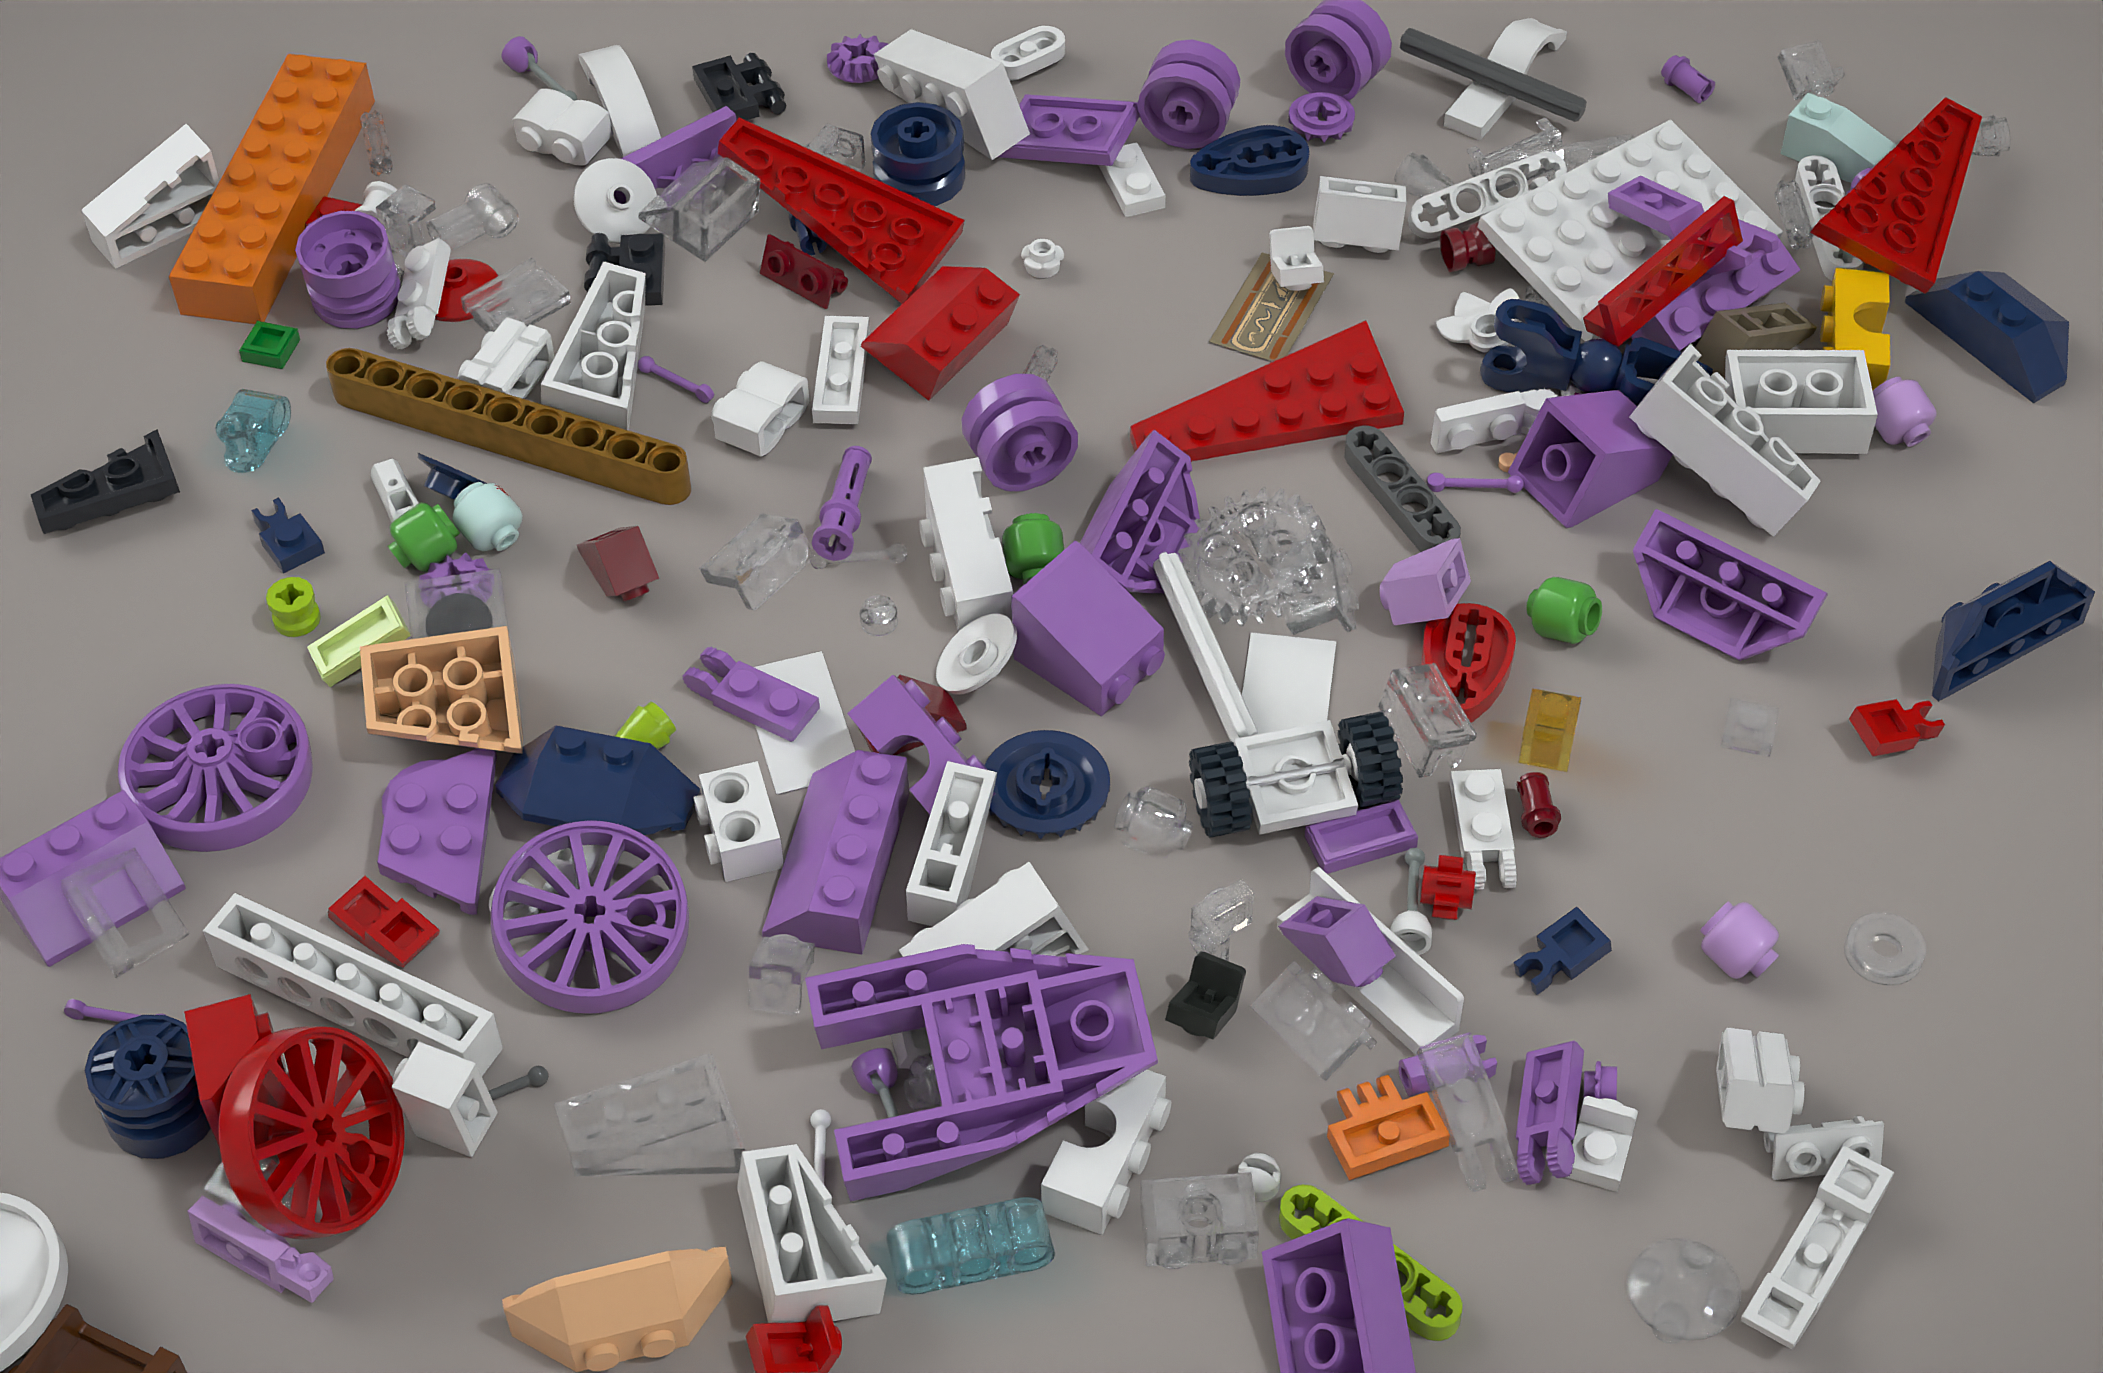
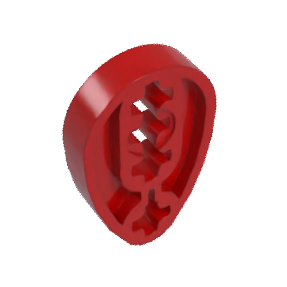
M1474 603L1456 604L1448 618L1430 620L1426 624L1422 646L1424 683L1429 697L1442 718L1450 723L1466 725L1474 722L1492 706L1509 678L1514 658L1516 636L1510 622L1492 608ZM1467 625L1477 626L1471 667L1461 666ZM1460 688L1465 689V704L1455 702L1456 697H1459Z

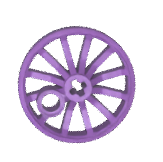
M218 684L200 687L179 694L160 704L149 712L132 730L122 748L118 763V779L121 791L125 790L150 823L159 841L175 848L198 852L221 851L240 847L256 841L278 828L296 811L309 789L313 772L309 737L305 725L295 709L285 700L267 690L241 684ZM232 712L248 713L235 730L229 731L230 715ZM214 714L213 728L200 731L193 722L195 719ZM181 728L188 737L189 742L182 745L164 737L175 729ZM296 742L297 746L289 752L287 745ZM149 754L170 761L144 764ZM289 774L287 779L282 782L266 777L267 775ZM162 784L146 793H138L139 786ZM240 788L268 799L253 808ZM224 793L228 795L240 815L221 820ZM206 801L204 822L189 823ZM177 802L168 815L156 813Z
M579 821L563 824L535 836L524 844L511 857L500 874L491 906L492 941L496 955L507 975L521 990L535 1000L550 1007L574 1013L609 1012L627 1007L651 994L665 982L677 966L684 952L689 930V907L686 891L681 876L670 857L661 847L645 835L631 828L603 821ZM582 845L609 846L594 886L591 887ZM570 848L578 889L546 856L559 850ZM623 851H627L643 860L642 863L609 888ZM529 868H533L559 895L524 885L517 881ZM656 875L661 876L669 888L667 891L637 894L627 898L628 895ZM513 901L547 911V913L508 920L503 919L506 904ZM665 910L676 912L673 929L666 928ZM638 915H647L653 918L656 923L640 927L632 924L630 920ZM587 917H595L594 923H586ZM545 932L551 933L522 957L516 954L509 942L513 938ZM659 945L665 948L652 964H649L638 953L651 951ZM569 947L556 982L549 981L533 971L556 952ZM603 948L616 953L637 976L620 984L611 985ZM586 951L591 952L599 988L580 989L570 987L580 959Z

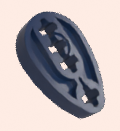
M1261 125L1239 130L1207 144L1192 156L1190 160V182L1198 189L1226 195L1260 196L1283 193L1296 188L1305 180L1309 168V146L1305 139L1297 132L1282 126Z

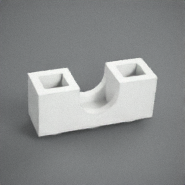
M1145 1070L1085 1105V1126L1101 1131L1111 1139L1105 1144L1093 1148L1080 1147L1063 1140L1041 1183L1042 1213L1103 1235L1111 1217L1120 1218L1130 1193V1188L1126 1185L1133 1172L1139 1175L1142 1173L1151 1149V1144L1148 1143V1140L1154 1129L1158 1131L1163 1129L1170 1113L1172 1102L1165 1098L1166 1076Z

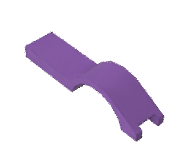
M1641 175L1608 192L1610 209L1669 236L1670 240L1704 213L1702 203ZM1760 231L1754 234L1750 246L1745 248L1732 246L1727 249L1725 257L1706 273L1716 275L1744 268L1765 254L1779 249L1778 238Z

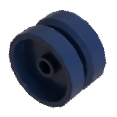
M929 103L902 104L885 111L874 121L870 133L871 149L874 157V179L933 206H938L951 200L962 189L966 178L963 156L964 132L961 121L950 110Z

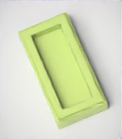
M387 595L310 644L307 648L322 680L329 687H332L361 668L360 646L402 641L410 637L411 634L396 604Z

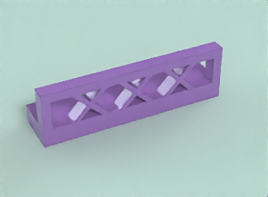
M727 106L621 158L641 168L650 178L655 189H671L670 192L657 196L656 215L741 173L726 160H718L720 156L718 154L719 140L736 122V114ZM692 170L706 171L704 175L698 178L683 177L684 174ZM619 190L614 191L616 202L625 204V194Z

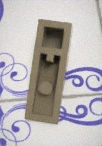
M1785 302L1716 311L1695 347L1702 355L1697 361L1708 365L1713 369V373L1718 372L1725 379L1727 350H1790L1812 336L1817 327Z

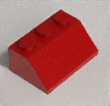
M942 266L865 338L860 347L929 401L1008 325L1020 294L987 268Z
M251 994L184 1011L200 1102L219 1148V1115L228 1080L242 1056L256 1042L274 1033L268 1012L258 1015ZM282 1054L277 1059V1063L290 1078L289 1072L286 1071L285 1061ZM262 1084L257 1101L277 1108V1101ZM254 1121L255 1146L269 1141L268 1132L270 1125ZM267 1158L260 1160V1167L264 1164Z

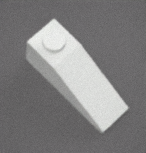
M947 761L906 889L908 921L935 926L954 913L955 909L968 899L997 772Z

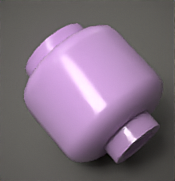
M1895 377L1885 381L1873 390L1878 414L1875 427L1887 444L1894 445L1905 442L1907 447H1911L1922 442L1931 434L1929 426L1934 422L1937 412L1917 381L1902 380L1901 377Z
M1728 901L1700 929V932L1705 935L1701 943L1703 952L1731 978H1741L1749 971L1758 978L1779 957L1772 949L1779 938L1778 930L1747 902H1741L1733 906Z

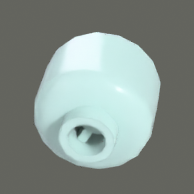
M476 482L463 489L456 497L452 519L457 529L473 548L480 551L496 548L498 551H502L510 547L519 536L517 530L521 525L523 515L520 508L500 485Z

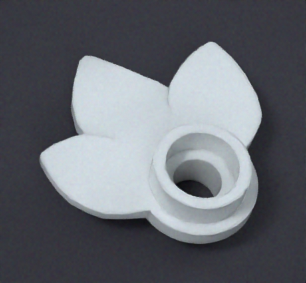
M1511 288L1501 292L1491 303L1467 292H1462L1455 306V316L1437 320V328L1445 339L1456 343H1470L1474 349L1481 352H1488L1498 345L1507 346L1509 343L1499 339L1495 333V313L1498 306L1504 301L1520 298Z

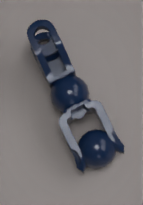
M1508 299L1499 305L1496 310L1494 328L1499 339L1514 346L1498 345L1490 349L1482 360L1480 374L1485 384L1507 393L1538 391L1544 388L1566 391L1569 380H1571L1579 390L1586 394L1619 390L1638 406L1655 384L1637 377L1657 379L1658 381L1682 353L1643 337L1635 338L1631 345L1626 344L1623 354L1614 344L1605 339H1591L1580 343L1582 331L1567 327L1562 322L1560 316L1549 306L1520 299ZM1511 319H1517V320L1522 321L1523 323L1515 322V321H1512ZM1696 361L1710 376L1712 375L1713 369ZM1497 367H1503L1510 371H1502Z

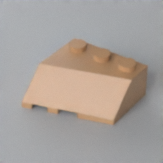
M507 626L360 646L368 734L522 754L523 732L516 670Z

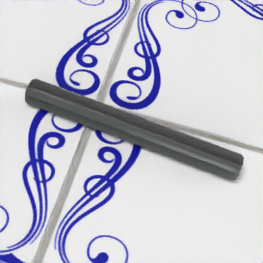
M1408 28L1401 36L1400 49L1403 52L1558 116L1577 122L1586 110L1587 102L1580 96L1421 31Z

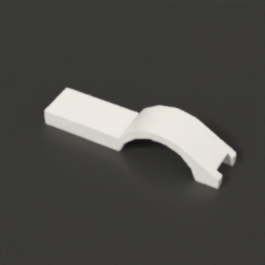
M1533 18L1513 21L1505 28L1496 41L1488 59L1527 74L1531 63L1542 47L1548 43L1549 49L1557 51L1566 40L1567 31L1542 24ZM1473 81L1445 113L1444 127L1480 141L1516 98Z

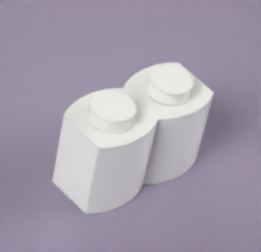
M540 89L512 119L517 142L526 150L542 154L552 153L560 161L574 165H587L613 135L609 112L606 109L590 101H574L567 95L552 89Z
M763 361L756 363L749 371L741 374L736 389H733L724 398H720L715 403L711 414L715 438L758 456L766 455L778 443L785 429L794 425L806 410L810 402L807 378Z

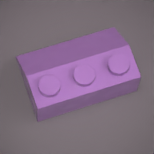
M125 790L120 791L0 858L1 901L48 967L186 889L184 882L150 823Z
M1347 1218L1262 1251L1280 1373H1416L1390 1227Z

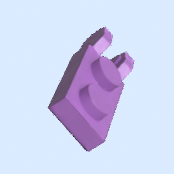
M712 646L707 647L700 654L699 659H701L704 667L723 677V680L718 683L710 673L695 667H690L682 676V680H684V683L691 691L713 701L714 706L790 742L796 739L820 709L819 697L739 660L736 663L728 653L717 650Z
M1575 1040L1530 1051L1526 1054L1516 1139L1519 1141L1517 1150L1518 1160H1516L1517 1173H1519L1520 1179L1526 1185L1540 1183L1543 1180L1542 1176H1544L1543 1171L1545 1169V1159L1541 1149L1543 1146H1547L1546 1160L1552 1176L1556 1178L1568 1177L1572 1174V1169H1574L1572 1164H1574L1575 1153L1571 1140L1575 1136L1584 1050Z

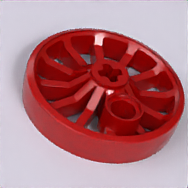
M304 1026L276 1031L256 1042L242 1056L226 1085L219 1115V1145L227 1179L237 1199L249 1215L260 1225L280 1236L291 1239H315L337 1235L357 1228L368 1221L382 1207L397 1180L403 1158L405 1138L402 1107L392 1089L393 1078L386 1065L367 1043L354 1034L339 1028L324 1026ZM308 1042H311L317 1050L315 1064H313ZM283 1053L290 1078L277 1063V1059ZM342 1061L346 1066V1071L338 1080L340 1062ZM262 1084L277 1101V1108L257 1101ZM360 1090L365 1105L343 1113ZM368 1120L369 1139L363 1134L345 1131V1128ZM254 1121L270 1125L268 1132L269 1141L255 1146ZM277 1155L280 1163L266 1181L259 1162L260 1160ZM294 1183L289 1210L282 1203V1199ZM343 1185L351 1194V1199L348 1205L346 1202ZM319 1197L323 1215L320 1222H315V1214Z

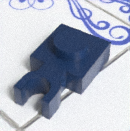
M279 497L273 500L276 510L274 515L264 516L258 508L251 510L255 524L262 531L259 533L262 546L283 574L325 553L322 540L301 513L288 519L286 508Z
M1576 906L1536 936L1537 943L1541 950L1526 953L1514 962L1515 973L1520 978L1529 970L1537 969L1541 971L1539 975L1531 979L1532 991L1538 995L1551 985L1554 975L1562 970L1573 980L1611 952V940Z

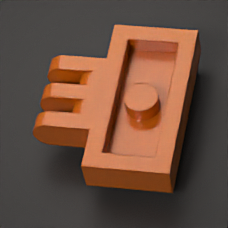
M1389 1075L1376 1079L1381 1097H1377L1368 1081L1358 1084L1357 1093L1361 1101L1360 1104L1357 1103L1349 1088L1337 1091L1338 1102L1346 1119L1328 1125L1327 1138L1349 1180L1449 1146L1450 1133L1427 1092L1402 1100Z

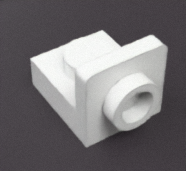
M1584 1097L1572 1144L1575 1153L1574 1164H1572L1574 1169H1572V1174L1565 1178L1618 1192L1638 1111L1624 1106L1613 1099Z

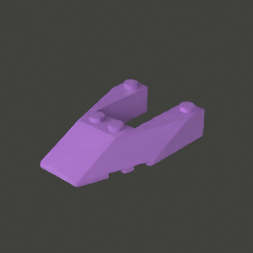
M961 944L805 978L814 1028L821 1050L926 1027L941 1097V1107L834 1130L843 1180L850 1202L905 1190L1006 1151L1158 1063L1134 959L1066 953V957L1032 954L1031 950L1010 948V952L975 949V945Z

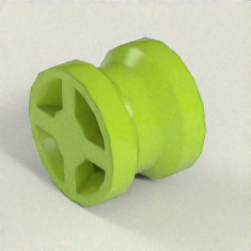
M287 577L273 583L266 594L268 608L272 612L274 627L280 634L287 637H299L310 633L318 626L321 615L318 604L315 602L313 587L307 580L300 577Z

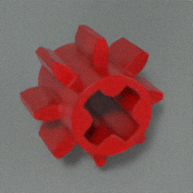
M1439 855L1438 867L1424 865L1420 904L1433 905L1432 917L1457 920L1458 908L1472 910L1476 871L1463 870V857Z

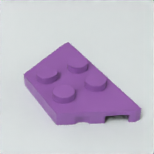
M477 748L390 780L377 861L381 875L399 883H409L418 892L434 899L438 894L459 903L462 912L469 915H477L497 761L496 750Z

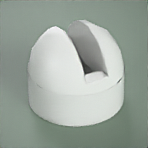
M1254 1153L1246 1156L1237 1170V1188L1242 1196L1254 1202H1264L1272 1199L1278 1193L1281 1172L1274 1158L1264 1153Z

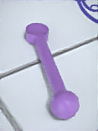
M643 356L638 361V368L641 372H653L695 393L697 398L703 403H708L714 397L713 390L707 384L698 386L656 365L650 356Z
M1435 472L1427 477V486L1432 492H1440L1445 487L1507 488L1510 492L1517 493L1524 486L1523 479L1518 475H1512L1508 479L1445 478L1443 474Z
M76 999L68 1000L64 1008V1013L68 1017L77 1020L83 1019L86 1016L121 1022L140 1016L138 1014L90 1007Z

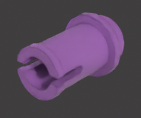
M1672 56L1661 70V75L1665 78L1664 81L1668 86H1677L1699 104L1702 101H1706L1715 88V81L1707 78L1692 67L1690 59L1685 56Z

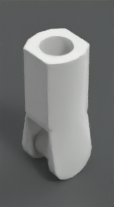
M392 458L373 465L371 478L389 518L393 522L419 502L398 461Z

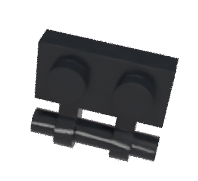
M756 53L747 54L743 59V63L737 65L731 55L692 66L694 80L712 112L727 106L736 114V120L739 117L749 120L760 117L759 105L762 104L770 108L774 114H781L786 109L787 105L784 101L785 94L778 82L771 79L772 72L770 67Z
M595 233L586 249V262L590 268L585 273V290L589 291L603 262L646 273L645 306L663 305L664 233L621 235L620 247H610L608 245V237L605 234Z

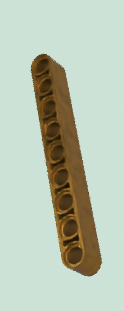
M355 348L337 350L326 361L334 398L343 407L660 504H679L690 496L692 489L687 455L683 448L675 444Z

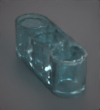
M1029 1197L909 1220L893 1227L886 1237L896 1286L900 1292L912 1295L1034 1271L1048 1265L1056 1254L1044 1206L1040 1200Z

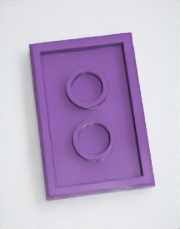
M1026 94L1019 106L1030 135L998 157L1112 166L1140 117L1138 102Z

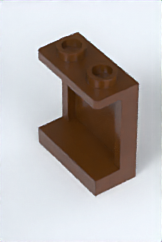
M66 1304L56 1318L52 1319L20 1365L14 1366L8 1373H187L179 1355L159 1347L153 1356L87 1324L77 1308Z

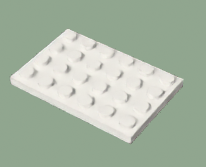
M1671 119L1480 217L1477 227L1483 231L1492 245L1572 329L1582 331L1581 338L1584 341L1602 338L1586 331L1583 317L1599 305L1598 301L1604 295L1614 289L1671 241L1669 236L1610 209L1608 192L1641 175L1702 203L1704 212L1723 196L1734 200L1738 219L1773 232L1779 239L1783 234V231Z

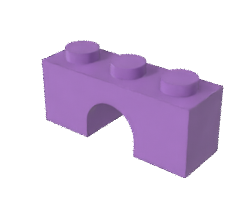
M891 675L847 714L877 751L882 754L893 755L898 749L908 743H924L929 752V767L925 775L909 790L926 811L931 814L947 761L985 770L988 769L974 754L968 759L956 746L962 740L960 735L943 716L938 721H935L925 709V706L931 702L930 699L912 679L905 684L895 675Z

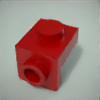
M828 1305L815 1306L805 1322L753 1324L745 1336L755 1373H828L842 1351L841 1332L833 1323Z

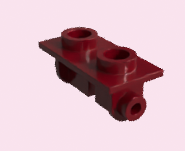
M771 234L767 235L760 269L761 275L824 309H827L829 306L831 294L835 292L842 293L847 288L848 278L845 277L843 270L833 268L795 248L794 244L789 241L784 242Z

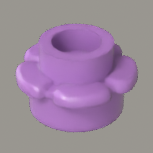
M1597 1061L1595 1071H1584V1097L1608 1098L1617 1101V1067L1601 1066V1061Z

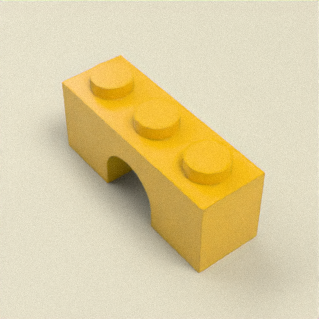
M1835 268L1831 286L1824 285L1821 295L1820 311L1828 312V316H1823L1821 324L1820 342H1827V346H1824L1822 350H1864L1873 391L1887 380L1890 369V334L1882 333L1890 304L1889 274Z

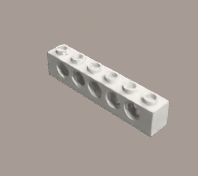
M236 893L232 895L203 930L217 967L408 1058L418 1042H422L476 1063L481 1076H483L503 1049L494 1013Z

